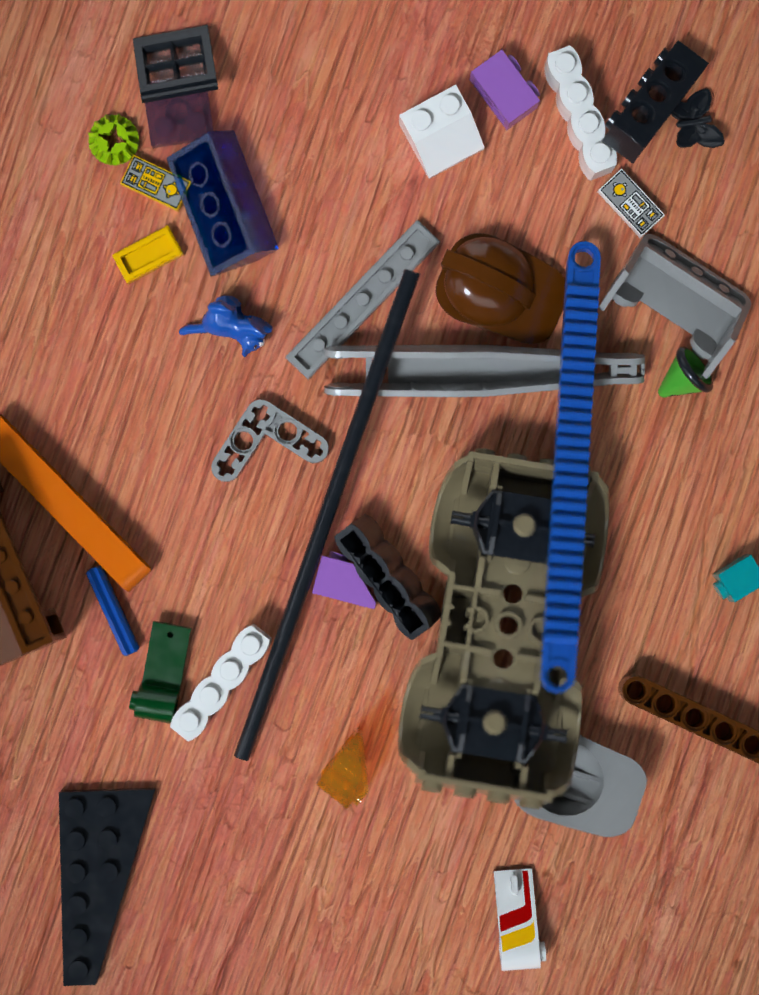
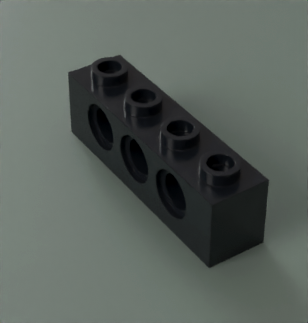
M679 40L671 50H668L666 47L662 50L654 61V64L658 66L655 71L648 68L637 83L641 86V89L638 92L632 89L621 104L625 107L624 111L620 113L616 110L605 124L609 131L602 141L631 163L636 161L709 64Z

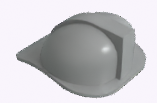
M580 735L574 772L566 792L554 797L552 802L543 804V808L539 809L520 807V800H513L525 813L535 818L601 837H615L626 833L635 822L646 789L647 779L642 767L632 758Z

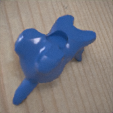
M223 295L208 305V311L203 316L201 324H188L180 328L179 334L209 333L215 336L235 339L242 346V356L246 357L251 352L264 346V337L266 333H271L273 327L259 317L243 315L241 302L235 297Z

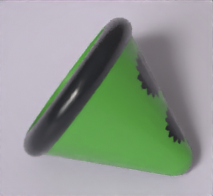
M686 347L677 349L676 356L658 389L660 397L666 398L699 392L707 393L713 389L711 375L707 379L702 376L706 366L693 351Z

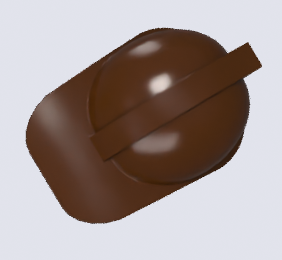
M481 233L465 236L457 241L451 250L447 249L441 262L442 271L436 283V297L442 309L449 316L460 322L525 344H538L551 336L564 307L565 279L556 268L522 249L489 234Z

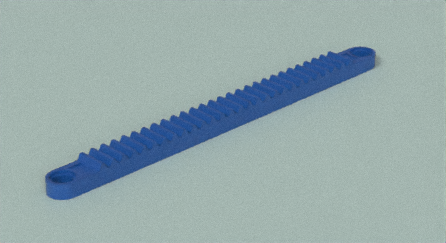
M587 241L574 244L569 251L566 261L540 662V682L544 689L554 694L567 691L574 683L577 644L579 640L581 578L583 574L585 512L587 508L588 462L591 442L592 396L594 392L593 382L601 263L600 251L597 246ZM579 252H586L592 257L593 262L586 267L580 266L575 261V255ZM560 667L565 670L567 679L563 685L557 686L550 682L548 672L551 668Z

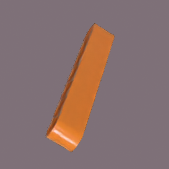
M0 414V463L124 590L130 592L152 571V568L35 447Z

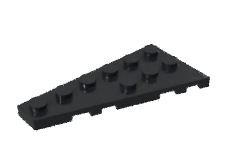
M156 788L63 790L59 792L63 986L96 985Z

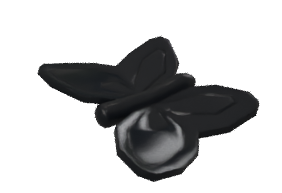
M705 88L695 92L686 103L680 102L671 113L674 118L679 120L676 126L681 128L677 133L676 143L678 147L687 148L696 143L709 148L724 145L723 133L714 125L706 124L712 121L711 116H703L710 110L712 102L710 90Z

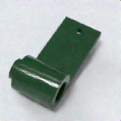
M153 621L142 684L139 691L133 690L130 699L129 709L134 710V717L171 724L172 718L177 711L192 628Z

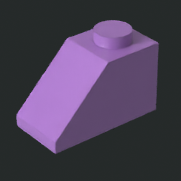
M330 551L329 557L322 555L312 593L375 609L376 601L365 582L358 575L354 563L347 562L348 558L341 553Z

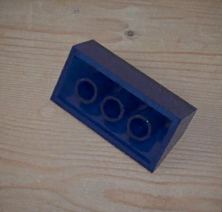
M234 130L209 131L166 158L211 277L256 262L279 249ZM182 178L191 181L188 190L186 189Z

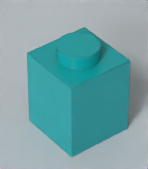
M744 554L712 574L716 580L713 586L723 600L727 598L730 602H737L759 588V566L752 555Z

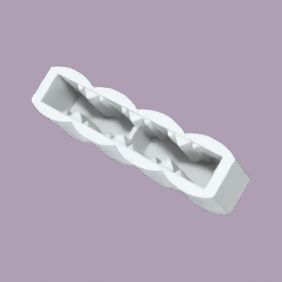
M570 45L548 53L544 66L545 77L549 86L556 92V105L560 115L568 122V137L572 145L579 151V165L583 174L591 181L612 173L617 164V154L613 148L602 141L605 137V122L600 111L593 105L594 96L589 82L581 75L582 64L578 53Z
M255 624L242 630L235 638L231 650L217 660L211 675L197 685L191 700L186 702L174 714L170 728L187 741H191L200 735L209 724L212 714L216 713L227 702L232 689L237 687L247 677L251 665L267 652L272 638Z

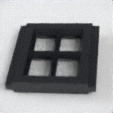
M208 25L133 39L142 103L219 90Z

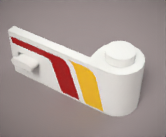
M532 868L494 871L501 971L538 969L541 967V962L546 961L545 942H539Z

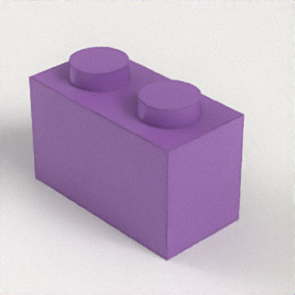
M500 50L471 71L469 80L505 129L508 130L538 108L540 93L532 81L528 80L526 82L519 73L521 67L517 60L511 54L507 56L503 50Z

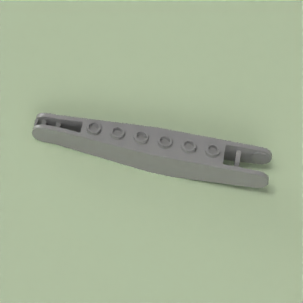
M378 345L329 346L324 348V355L336 359L366 358L367 377ZM395 345L388 364V383L381 384L377 396L488 397L558 390L561 350L497 345ZM596 352L595 364L609 365V372L594 373L593 386L639 384L644 382L645 355ZM640 364L641 368L639 373H637V365ZM330 383L324 386V393L333 396H360L364 383Z

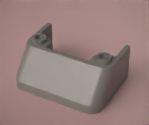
M645 234L610 286L598 308L604 311L612 299L622 307H634L641 301L692 334L690 344L693 352L699 358L708 360L702 374L707 379L736 342L752 304L750 298L731 283L660 237L653 234Z

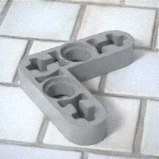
M256 400L248 406L214 458L212 472L218 480L223 482L235 480L265 435L310 463L324 461L329 453V446L321 435L266 400ZM263 406L268 407L266 413L270 417L267 421L261 419L257 424L256 428L262 429L259 435L251 428L243 426L246 420L250 424L254 422L256 415L253 413V410L255 408L262 409ZM284 423H292L297 428L296 437L290 441H285L279 436V428ZM303 431L309 433L305 440L312 444L317 440L321 442L320 448L323 451L321 456L315 454L312 458L309 457V449L302 444L299 450L293 447L300 441ZM241 432L250 433L253 438L252 446L247 450H240L235 445V438ZM230 446L235 453L245 457L242 462L235 458L231 465L235 469L232 475L226 473L223 477L220 475L221 468L218 464L220 461L227 462L231 454L226 453V450Z

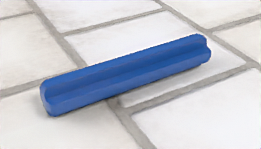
M101 566L89 569L86 575L122 654L128 656L137 652L139 645L105 570Z

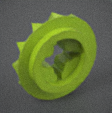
M106 114L98 121H94L91 131L88 132L89 148L92 154L100 162L107 165L115 166L128 162L136 154L139 147V134L131 120L120 114ZM115 127H117L118 137L126 141V143H115L110 152L109 142L101 136H111L113 131H115Z

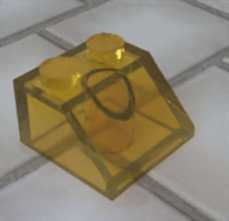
M358 726L320 773L316 783L318 787L346 809L352 803L357 806L369 791L363 730Z

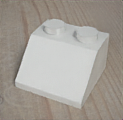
M457 85L446 89L399 115V125L429 179L485 149L472 113Z

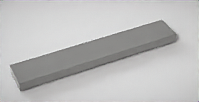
M417 220L285 358L309 380L330 359L324 355V348L342 346L398 288L404 269L414 271L440 244V241Z

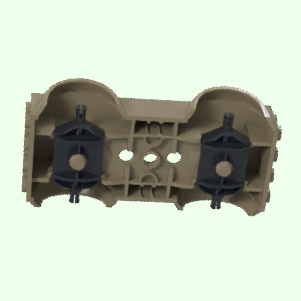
M477 448L475 452L469 451L468 455L456 461L447 472L441 484L434 506L429 535L430 560L437 569L447 576L436 651L420 659L411 673L402 702L398 728L400 758L416 775L415 783L422 784L421 790L441 793L443 788L454 789V796L473 798L476 797V793L487 795V801L506 804V802L509 803L510 799L520 800V807L539 809L543 808V804L552 802L554 797L566 792L570 786L581 728L582 685L575 679L573 685L567 691L554 694L544 689L540 682L554 460L527 461V457L524 455L508 454L507 457L495 455V452L492 450ZM590 466L588 470L587 508L585 512L581 598L596 592L599 587L609 525V487L599 477V472L591 471L592 468ZM517 585L521 589L522 598L519 602L509 603L504 599L503 590L506 586ZM511 617L516 621L517 631L514 634L507 635L501 632L499 621L502 618ZM505 649L511 653L513 661L508 668L502 669L494 664L493 656L496 651ZM553 667L548 672V679L554 685H563L566 682L567 674L564 669Z

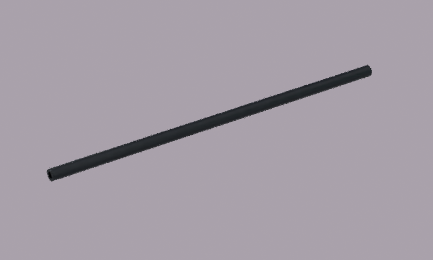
M404 269L234 756L238 759L245 761L250 759L420 274L414 271Z

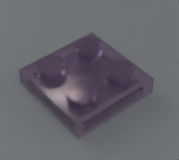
M173 78V79L153 81V82H151V84H153V83H158V82L169 81V80H175V79ZM208 92L145 103L152 148L215 139Z

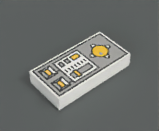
M623 169L619 170L597 191L639 238L665 216Z

